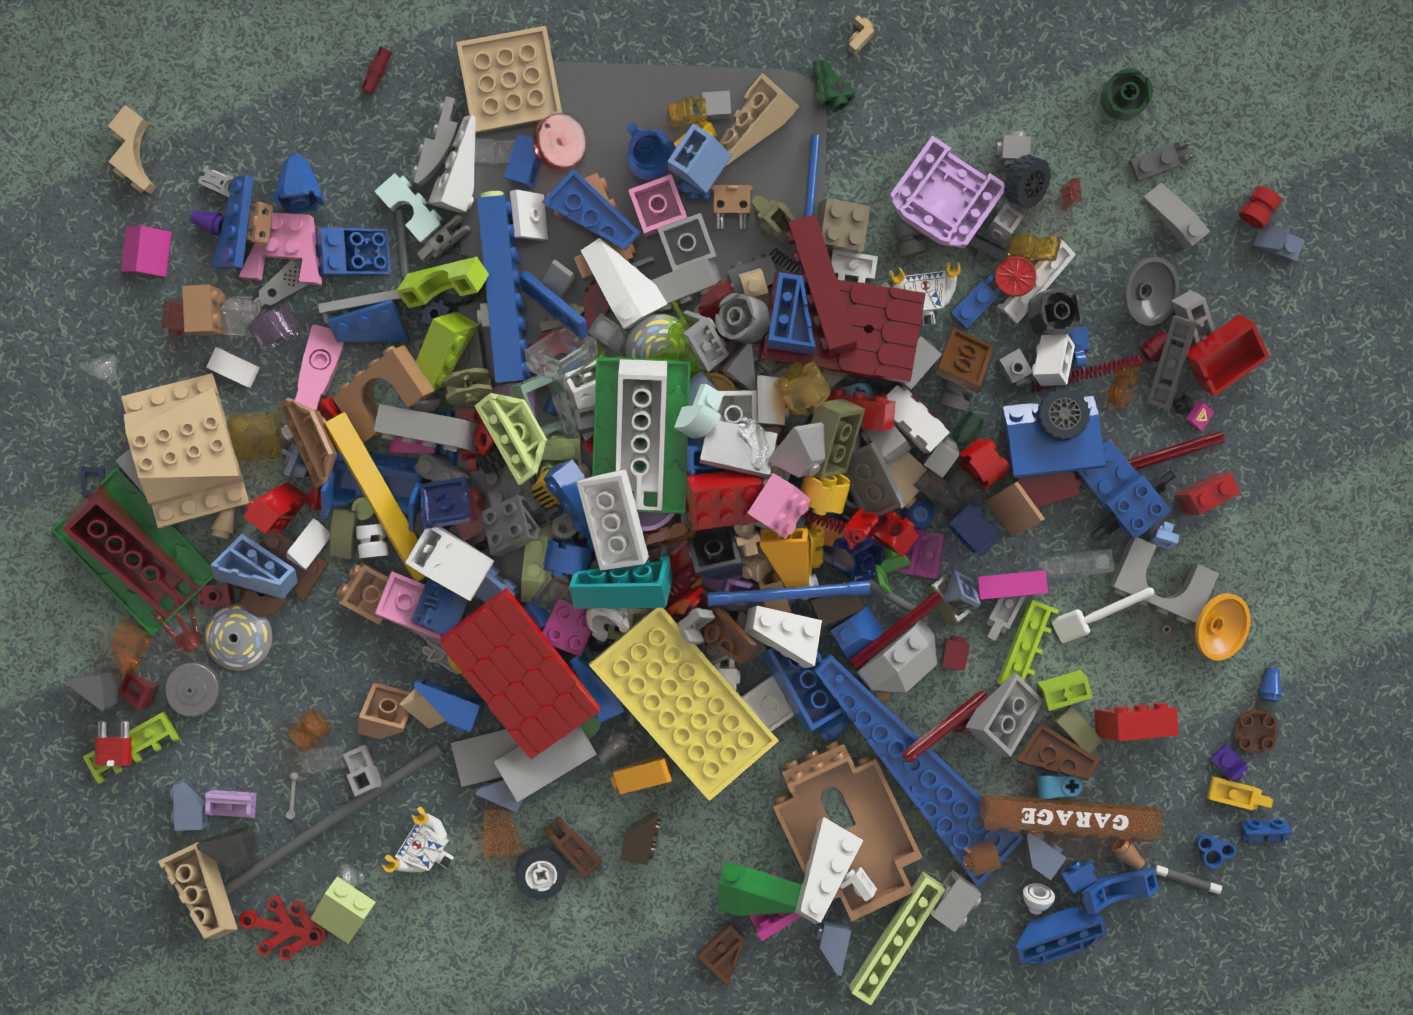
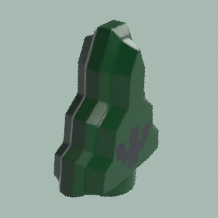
M820 59L813 62L817 92L815 96L819 107H830L832 112H838L846 108L849 104L848 101L855 98L852 88L847 86L841 77L835 75L831 66L825 60Z

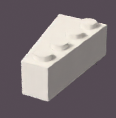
M824 817L817 821V829L795 913L814 924L821 923L863 842L862 839Z

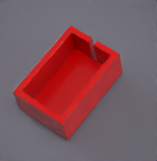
M1238 314L1190 348L1186 361L1190 369L1194 371L1192 373L1199 387L1215 397L1270 358V355L1255 323Z
M733 470L686 476V516L692 531L759 522L750 516L748 511L762 491L760 477Z

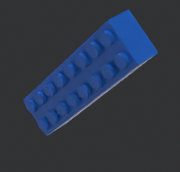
M505 195L477 197L483 264L489 274L485 283L495 383L505 385L522 382L531 377L530 364L526 362L525 356L529 355L528 341L523 336V332H527L526 319H523V316H521V310L525 309L524 298L519 293V287H522L521 273L517 270L516 264H520L519 251L514 246V242H517L518 238L514 236L511 201H508Z

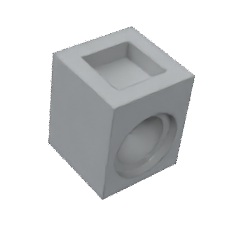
M730 91L702 92V100H698L699 114H703L706 120L731 119Z

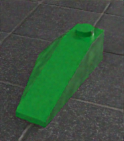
M725 861L719 881L717 910L739 917L795 913L802 885Z

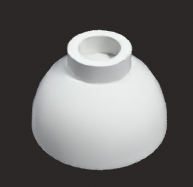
M1033 883L1025 886L1023 889L1024 902L1033 914H1041L1042 911L1050 908L1054 902V892L1043 884Z

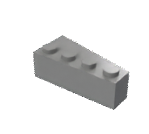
M702 259L651 280L656 284L667 302L666 306L658 310L660 313L671 310L673 305L679 303L681 305L693 301L695 297L711 294L714 290L724 287L715 261Z
M379 404L374 431L382 433L381 438L395 440L397 436L402 437V442L416 444V440L423 441L422 445L436 448L438 444L443 445V449L457 452L458 448L476 452L477 445L472 436L479 427V424L463 419Z

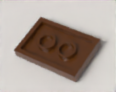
M953 327L935 374L977 393L981 387L994 346Z

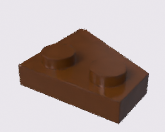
M729 922L697 952V956L728 985L731 981L730 977L734 966L736 967L738 963L739 953L746 942L745 937Z

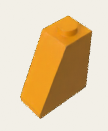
M795 528L793 533L788 535L786 539L770 529H761L760 547L785 586H809L808 528Z
M666 753L615 769L613 771L614 776H611L614 790L618 789L620 794L672 781V771Z

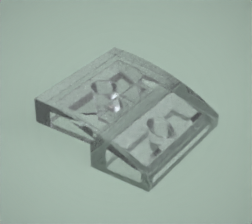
M551 573L532 597L531 602L550 613L557 598L573 604L569 588L572 575L558 577Z

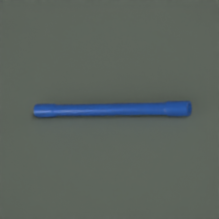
M859 581L846 584L738 592H708L707 603L709 607L747 602L842 595H870L871 589L869 581Z

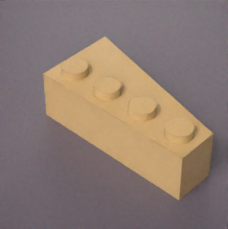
M197 842L158 861L161 868H164L167 872V878L179 892V898L182 903L188 907L190 916L204 939H218L238 930L211 844Z

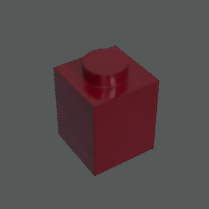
M951 635V639H944L940 660L941 666L965 671L970 644L964 642V637Z

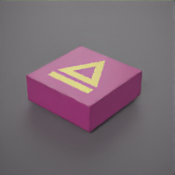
M1197 400L1186 420L1196 429L1203 431L1214 411L1204 402Z

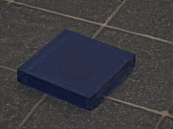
M466 477L420 484L424 529L471 522Z

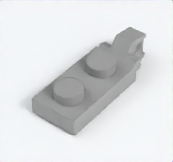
M1026 595L997 599L986 622L990 628L985 637L996 641L1000 631L1005 633L1010 628Z

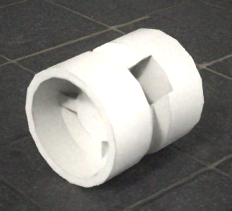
M381 524L356 526L357 539L361 541V544L358 545L359 558L389 555L388 543L383 539L387 534ZM371 535H373L374 542H370Z

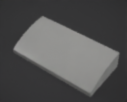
M579 726L533 759H530L519 746L495 760L494 763L514 798L519 802L595 756L596 752Z

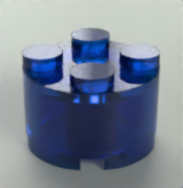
M867 535L865 540L858 542L853 549H850L844 536L837 538L832 545L834 550L832 568L856 582L869 581L876 574L874 569L877 564L881 566L884 559L883 546Z

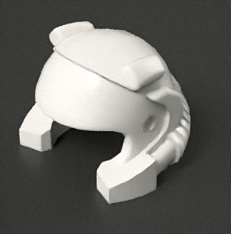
M628 608L587 609V626L593 631L592 636L602 642L608 636V632L604 629V624L618 626L622 633L628 632L630 629Z

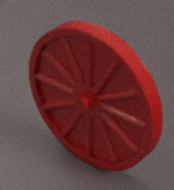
M1015 256L1005 259L998 265L995 272L997 287L1008 296H1023L1029 293L1036 283V269L1029 260L1023 257Z

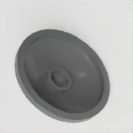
M1147 257L1140 260L1130 270L1124 284L1123 299L1129 316L1141 325L1154 326L1162 323L1174 310L1172 300L1179 296V280L1174 267L1167 260L1160 257Z

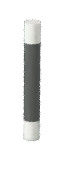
M1156 865L1154 870L1157 875L1216 894H1220L1222 890L1221 885Z

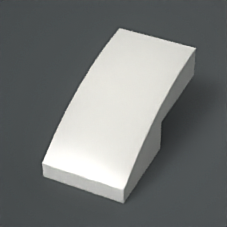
M215 347L206 368L251 388L260 367Z

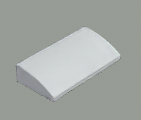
M627 470L601 474L578 481L577 486L600 570L645 564L649 555Z

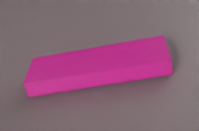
M1046 570L977 577L979 599L1048 593Z

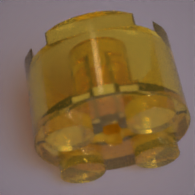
M815 362L793 363L788 368L789 372L774 383L777 392L792 414L795 415L807 413L806 408L813 406L814 409L817 408L828 398L831 392L829 383Z

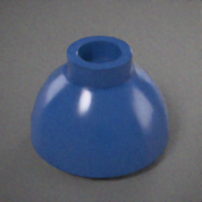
M916 498V501L908 509L906 507L903 508L902 517L911 521L915 525L914 529L921 530L931 524L934 511L929 502Z

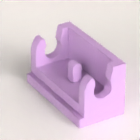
M210 790L205 794V815L255 818L256 793Z

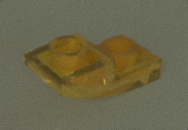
M1034 233L1013 234L1008 255L1023 257L1028 260L1056 261L1061 240L1058 236L1036 237Z

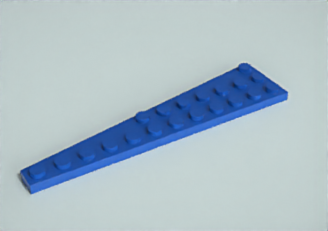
M829 654L814 669L815 673L973 882L979 887L1024 837L930 748L913 762L907 763L901 755L902 752L920 738Z

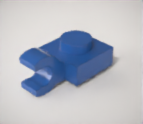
M1087 327L1075 328L1071 332L1064 333L1068 334L1075 345L1073 353L1074 368L1086 365L1084 351L1090 349Z

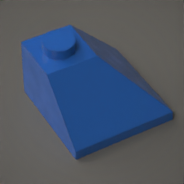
M867 605L863 610L848 616L829 628L849 663L850 659L884 633Z

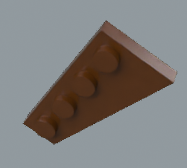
M704 589L699 597L702 601L697 608L712 610L715 619L700 629L704 641L709 645H714L719 651L736 662L746 663L757 644L721 606L708 607V592ZM689 609L684 615L682 614L679 618L677 617L675 619V622L678 624L681 620L687 617L691 609Z

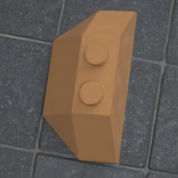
M287 398L279 407L315 488L318 489L324 483H327L338 455V449L323 425L327 421L321 416L320 412L291 398Z

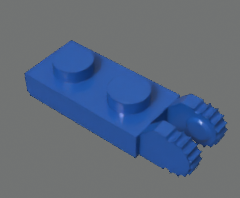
M996 269L984 281L982 280L950 313L965 329L991 305L1001 292L998 287L993 291L988 286L995 279Z

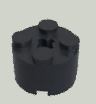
M1055 288L1040 292L1031 298L1028 303L1029 321L1033 331L1037 334L1056 335L1071 332L1076 328V324L1082 317V305L1079 298L1073 295L1067 288Z

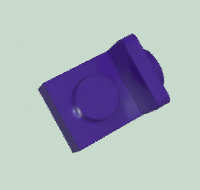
M1224 744L1209 758L1223 775L1231 781L1243 778L1247 773L1246 770L1250 767L1227 744Z

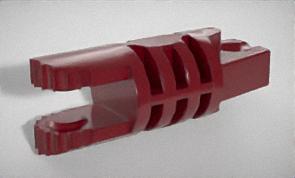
M688 566L673 576L665 610L690 590L701 577L696 575L694 567Z

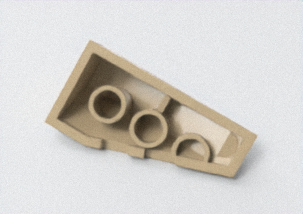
M763 73L745 94L746 102L741 110L736 111L734 115L736 120L732 128L725 131L719 142L732 155L726 166L783 126L799 107L796 102Z

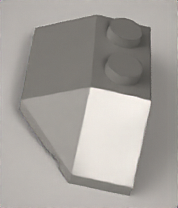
M919 620L872 658L857 674L871 691L906 693L937 665L934 633L925 622Z

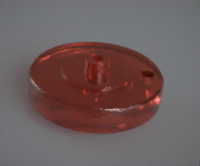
M563 113L552 114L542 119L535 128L533 135L534 149L539 159L546 166L555 170H565L576 166L583 159L587 147L586 136L582 126L573 117Z

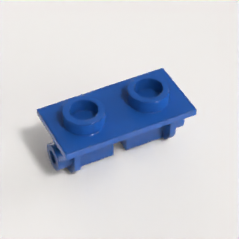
M1251 819L1240 822L1244 830L1241 833V840L1246 841L1247 844L1263 843V836L1265 835L1267 843L1285 842V840H1289V834H1292L1286 820L1272 819L1271 821H1259Z

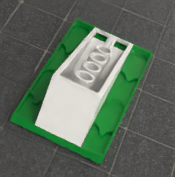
M597 357L592 477L627 470L637 512L685 514L688 436L675 429L674 426L681 408L689 406L690 360Z

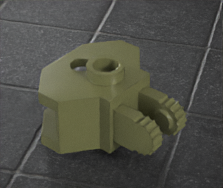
M755 195L751 202L761 221L759 226L768 235L771 233L780 243H785L787 239L783 236V231L789 226L790 221L796 220L791 213L792 211L783 202H777L774 199L769 202L763 196Z
M466 369L453 372L443 379L448 404L470 408L474 407L488 394L493 393L488 369Z

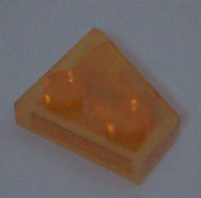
M484 808L483 856L522 855L525 851L527 852L507 809Z

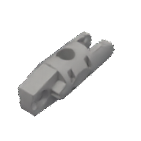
M460 214L456 215L424 242L425 246L417 253L422 261L427 262L433 257L437 259L452 247L454 243L471 231L470 227L466 225L453 233L452 230L462 222L463 218Z

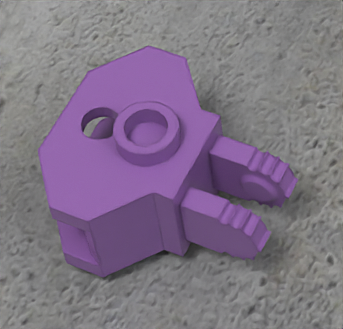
M743 576L724 580L703 578L705 586L716 590V592L746 591V588H751V586L756 588L759 584L757 581L751 578L746 579ZM753 602L734 603V604H730V605H735V604H737V605L745 606V605H752Z

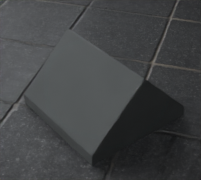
M736 344L717 370L741 390L756 391L752 344Z
M116 671L83 675L69 679L66 682L68 686L101 711L117 707L120 704Z

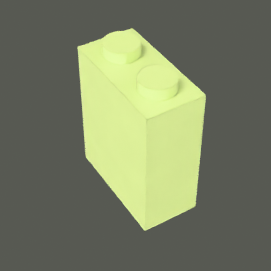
M337 877L324 894L311 920L349 944L371 911L375 901Z

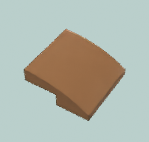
M1018 481L985 500L1011 537L1045 519Z

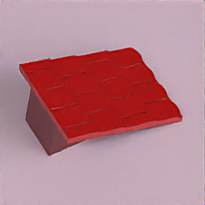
M508 588L502 590L439 638V643L444 652L462 671L465 679L488 704L492 713L508 730V734L530 759L542 753L556 743V741H559L572 732L573 729H576L600 712V706Z

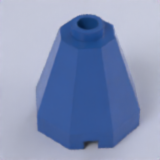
M291 155L283 162L274 193L275 204L280 211L290 208L291 213H301L318 210V204L321 207L325 205L324 195L308 160L301 155Z

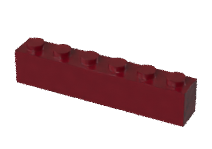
M816 214L790 221L789 231H786L789 245L794 244L795 252H792L796 266L800 265L802 273H799V275L803 276L804 286H807L809 294H806L808 305L810 308L814 307L816 315H813L816 329L820 328L823 335L819 337L822 349L828 351L829 357L856 349L857 340Z

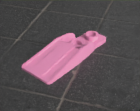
M312 325L300 370L298 392L295 401L315 410L318 408L321 395H325L330 388L345 343L336 342L330 328Z

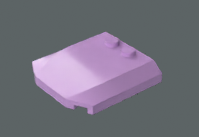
M932 136L891 192L889 200L902 220L938 244L966 248L1003 195L1005 185L1004 182L989 173L986 177L951 154V147Z

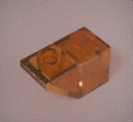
M129 621L119 623L110 642L120 672L124 675L135 672L141 664L139 657L142 651H146L151 643L149 632Z

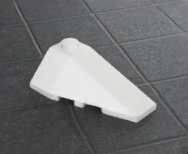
M469 115L463 118L453 141L455 150L451 151L449 156L446 157L444 161L446 170L442 176L438 175L428 204L458 213L466 212L471 208L474 200L472 194L474 191L475 116Z
M601 238L581 250L623 329L632 328L640 320L667 305L656 284L639 272L636 267L632 266Z

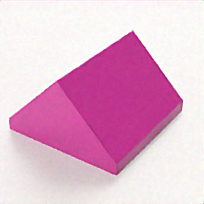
M145 226L126 227L121 272L167 277L172 232Z

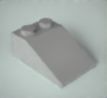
M1013 674L975 710L966 728L992 753L1011 757L1044 700L1017 674Z

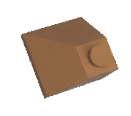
M373 683L359 716L358 734L382 739L403 732L410 713L400 703L411 692Z

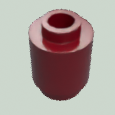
M1160 332L1145 342L1144 346L1140 348L1147 362L1152 363L1153 361L1157 362L1160 360L1168 333Z

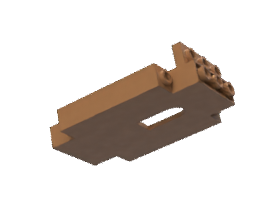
M837 740L827 743L825 745L826 749L817 752L815 749L806 753L803 760L797 762L796 759H793L784 764L785 768L781 769L792 795L782 794L775 798L776 802L772 803L805 875L812 842L817 829V821L823 817L829 820L821 803V794L829 787H834L841 791L856 822L855 825L845 830L863 840L848 870L853 869L855 871L862 867L877 888L874 896L865 902L862 896L860 897L856 894L852 883L843 889L839 886L833 900L840 897L851 921H854L913 893L902 867L921 859L922 855L875 756L865 755L857 760L858 764L854 765L843 741L838 743Z

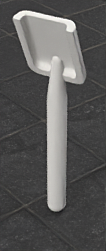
M1146 588L1101 608L1086 617L1078 609L1053 618L1051 620L1052 625L1062 644L1090 633L1088 623L1102 619L1153 596L1154 589Z

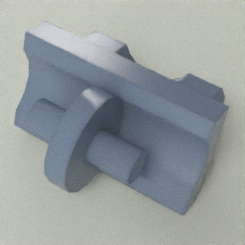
M291 443L289 450L282 448L281 453L286 455L283 463L287 465L283 474L297 479H310L311 476L297 445Z

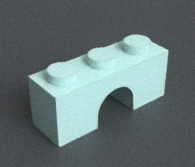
M394 173L375 192L393 212L401 205L408 204L413 207L414 215L405 226L425 245L424 242L443 227L440 223L443 219L434 209L430 212L424 206L428 202L419 192L416 195L413 194L409 189L412 185L404 176L399 178Z

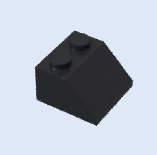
M732 526L697 530L696 536L687 540L696 575L716 580L743 575L742 561Z

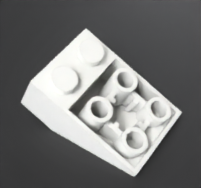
M596 359L563 372L560 375L573 412L577 409L595 405ZM594 431L582 434L585 441L594 434Z
M428 523L405 563L428 578L471 601L493 565L494 560L442 527Z

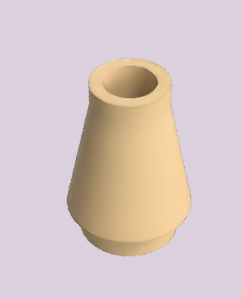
M236 508L225 510L218 514L211 527L212 536L226 540L230 539L234 530Z

